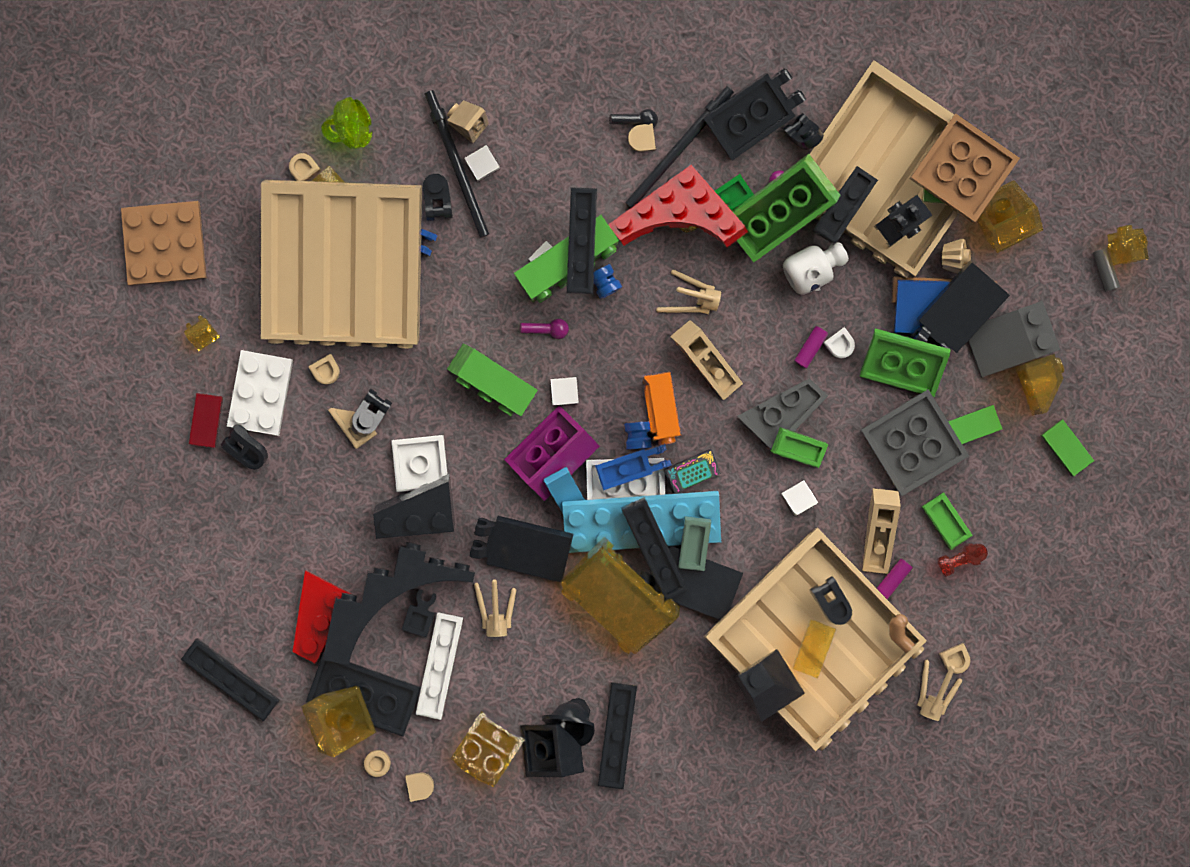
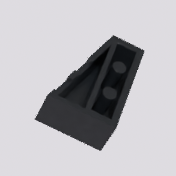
M450 474L432 483H426L411 492L403 493L375 505L373 519L376 539L454 532L455 516Z

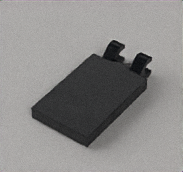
M781 69L772 78L768 73H764L702 117L730 160L733 161L794 118L795 114L792 109L806 100L801 90H796L787 97L780 86L792 79L787 69Z
M970 260L917 318L922 325L910 337L926 342L929 336H931L938 342L937 346L952 349L958 353L1005 302L1010 294Z
M497 516L496 522L486 518H478L474 535L480 537L488 536V541L485 543L481 540H474L471 546L470 557L475 559L488 558L487 565L553 581H563L573 533L502 516Z
M670 546L669 550L678 566L680 549ZM706 559L704 571L678 568L688 591L669 599V601L721 620L730 611L743 572ZM641 570L638 581L654 586L652 594L663 598L653 575Z

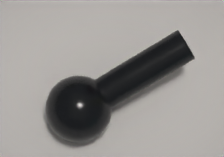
M645 109L639 114H610L609 123L613 125L653 124L654 128L658 123V116L653 110Z

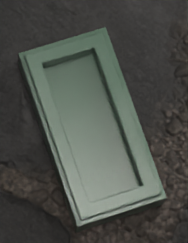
M685 516L678 568L698 571L705 570L711 519Z

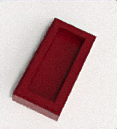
M196 393L189 444L216 448L223 397Z

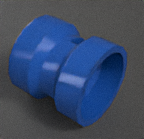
M610 264L594 272L593 284L597 287L596 293L600 299L622 288L620 281L614 278V270Z
M650 422L624 424L625 432L628 434L626 450L652 448L651 439L647 435V432L650 430Z

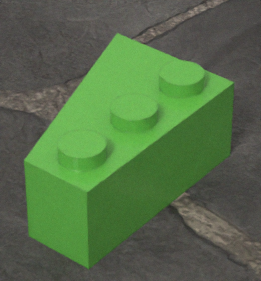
M464 343L447 368V370L458 376L456 380L458 383L468 389L471 385L480 390L477 394L489 403H491L492 399L496 400L501 404L499 409L510 416L513 413L522 416L538 391Z

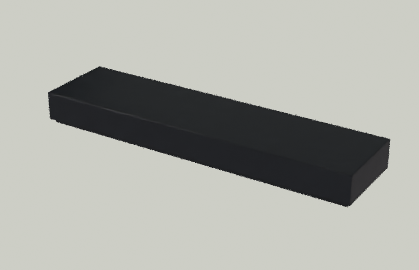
M571 187L567 294L593 295L597 188Z
M645 497L622 507L621 510L664 600L667 601L688 591L686 583Z
M198 638L195 639L181 658L183 662L262 721L266 720L280 701L279 698Z
M611 682L598 786L624 789L637 685Z

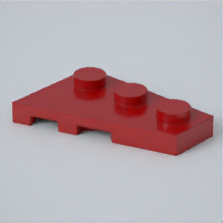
M305 570L292 652L316 664L325 648L335 596L341 597L342 593H352Z

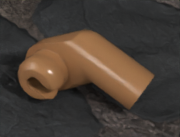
M897 614L889 622V636L907 654L915 644L905 635V626L908 624V619L903 614Z

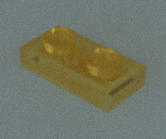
M810 619L792 669L818 678L836 629Z

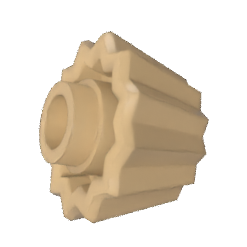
M964 239L944 244L942 251L943 269L958 274L971 260V250L967 249L966 240Z

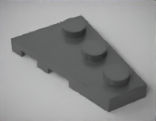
M809 378L736 417L767 447L772 449L780 427L794 432L828 395Z

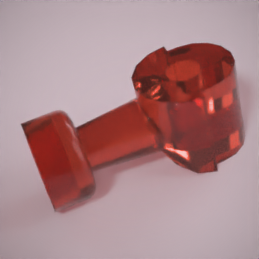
M968 543L964 546L963 552L952 558H949L947 555L937 558L943 575L948 577L954 574V568L968 563L980 565V562L986 559L988 551L982 544Z

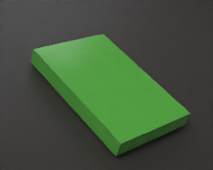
M875 328L860 371V377L920 394L928 389L932 396L935 397L950 356V349Z

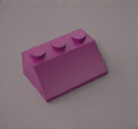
M559 405L504 460L545 501L551 495V492L544 479L567 467L572 475L600 446Z

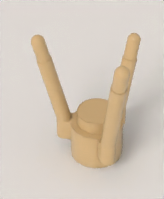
M672 270V275L701 288L699 292L681 287L676 289L679 293L697 297V304L701 305V307H658L656 309L659 313L700 312L709 314L710 310L717 311L721 291L714 290L715 286L706 285L683 273Z
M492 581L493 614L488 615V619L479 584L475 583L474 588L482 617V628L486 629V636H507V628H511L516 589L512 588L504 619V614H499L497 581Z
M924 661L921 692L917 704L922 707L919 714L939 721L941 714H945L947 706L962 683V679L959 678L945 700L942 699L955 670L954 666H950L937 697L929 695L928 699H926L929 661Z

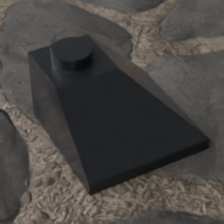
M775 649L733 676L761 722L805 694L778 649Z
M560 724L520 725L526 777L562 778L584 772L581 746Z

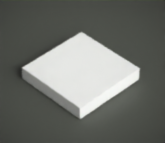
M444 435L392 440L397 492L418 489L426 483H432L447 475Z

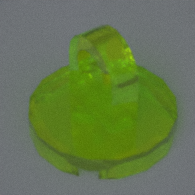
M347 97L336 103L333 115L327 117L323 122L321 131L324 137L331 142H343L350 149H360L367 146L372 138V131L369 132V126L372 125L371 117L361 101ZM330 125H335L337 132L333 131Z

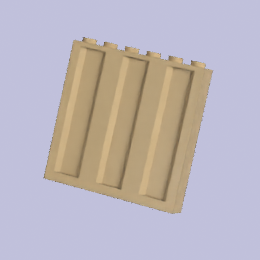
M873 60L824 132L823 140L814 147L810 156L838 192L856 166L878 179V182L843 233L853 238L851 242L858 248L864 250L866 247L874 252L872 256L882 264L888 262L895 267L894 272L905 279L908 276L914 278L958 215V212L946 204L923 202L933 216L919 225L921 231L912 238L908 239L907 236H904L891 247L886 244V239L874 226L890 214L887 209L898 201L904 204L915 195H918L923 200V188L909 178L954 114ZM826 210L820 215H818L815 219L820 220L826 212Z
M264 180L261 182V339H268V343L274 344L284 343V340H294V344L301 345L309 344L310 341H320V345H335V342H346L347 346H361V343H372L373 347H387V343L397 344L399 348H412L413 344L417 345L420 332L422 185Z
M818 528L813 529L704 636L709 644L737 673L743 671L775 649H778L805 694L776 713L814 751L818 748L821 751L825 749L832 741L830 737L837 730L839 732L843 731L851 722L849 718L855 712L861 713L869 705L867 700L873 694L879 695L888 686L886 681L892 675L897 677L906 668L904 663L910 657L915 659L924 650L922 645L927 641L909 622L905 626V635L915 644L914 647L906 654L891 640L889 636V622L900 612ZM831 576L837 581L852 608L851 619L843 625H834L826 619L809 590L816 585L819 587L826 583L825 580ZM832 592L824 596L827 602L835 599Z

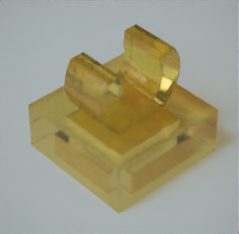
M201 315L198 316V323L193 326L187 323V330L184 331L187 339L198 351L220 338L213 325L206 317L203 318Z

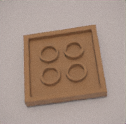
M955 113L909 179L974 224L1020 158Z
M199 201L121 208L127 282L129 286L207 279Z

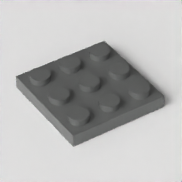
M928 389L861 429L901 496L969 457Z

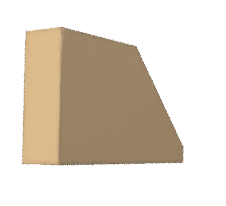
M335 408L328 410L355 449H358L377 435L375 430L366 437L358 436L352 431L350 420L355 412Z

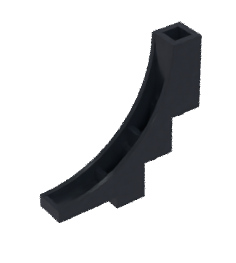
M406 542L405 546L399 545L393 575H389V570L374 567L373 571H367L361 601L357 600L356 595L342 593L341 597L335 596L323 660L349 665L353 649L363 629L383 606L404 592L425 584L441 581L473 583L474 570H469L470 565L455 562L454 566L444 565L445 560L429 557V561H424L426 551L421 549L420 544Z

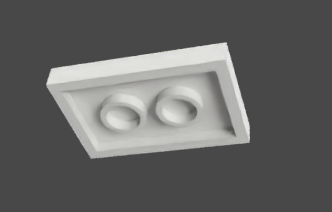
M241 350L227 423L228 427L238 424L246 430L279 436L293 364L292 359Z
M648 458L650 466L658 464V462L664 461V458ZM613 459L586 460L587 500L665 495V473L663 469L654 471L651 475L603 490L595 466Z

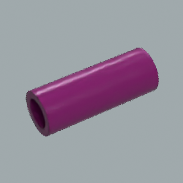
M815 326L794 359V362L807 369L828 336V333Z
M901 558L876 589L888 599L913 567Z

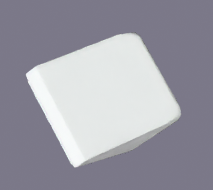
M804 480L781 493L794 516L818 503Z

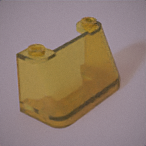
M603 537L561 580V586L563 587L561 592L568 600H575L619 641L618 645L625 653L629 654L632 652L637 654L679 618L680 607L672 599L664 602V595L662 593L658 594L622 560L623 557L620 554L617 555L612 550L614 545L607 538Z

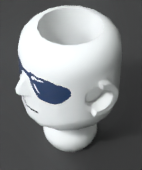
M836 242L835 245L831 244L825 251H822L818 246H809L789 256L783 263V269L795 292L805 295L812 291H820L821 286L831 282L834 278L832 268L845 265L849 258L843 245L839 242Z

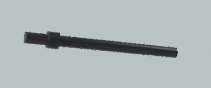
M726 86L714 101L710 100L704 107L705 111L628 198L625 202L626 205L632 208L640 202L707 125L702 117L728 100L734 94L732 89Z
M434 90L428 91L424 94L431 113H429L433 124L437 125L479 237H485L489 235V232L446 123L447 116L445 110L440 107Z

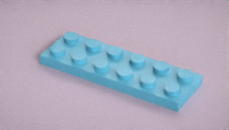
M709 491L562 502L564 531L573 533L569 553L639 548L621 508L645 497L668 546L681 545L685 516L711 519L708 543L721 542L719 492Z

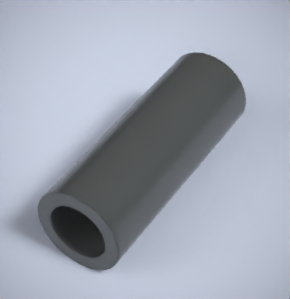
M1108 248L1093 252L1105 292L1119 288L1120 284Z

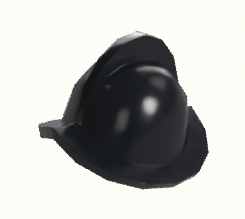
M581 698L572 699L560 704L551 715L542 716V721L546 724H560L580 746H585L591 742L595 733L594 723L589 720L591 710L586 701Z

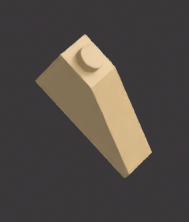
M464 100L460 105L456 103L447 114L450 117L447 120L448 124L471 143L476 141L489 124L483 108Z
M691 320L670 336L723 400L743 384L704 332Z
M874 488L872 490L862 571L885 574L889 572L901 507L899 491Z

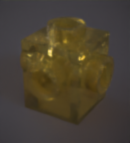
M1132 225L1116 228L1117 233L1107 235L1108 251L1111 254L1113 265L1129 264L1149 259L1147 251L1148 241L1143 228L1133 229Z

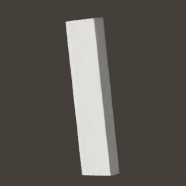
M437 613L416 715L442 719L463 617Z

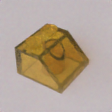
M1015 180L998 189L977 219V223L986 240L997 253L1043 231L1038 207Z
M1055 354L1015 367L1032 416L1048 412L1062 383L1064 367L1060 358H1056Z
M358 686L322 694L301 706L319 753L336 757L376 733Z

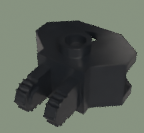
M915 195L904 204L898 201L887 209L890 214L877 223L874 228L880 231L887 241L886 244L891 247L904 236L910 239L920 232L921 228L919 225L933 215L920 197Z

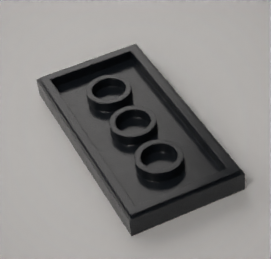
M322 655L306 702L404 737L421 687L353 662L345 665L324 661Z

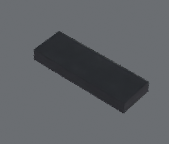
M856 166L840 189L839 194L841 196L838 201L826 210L813 229V232L835 245L878 182V179Z

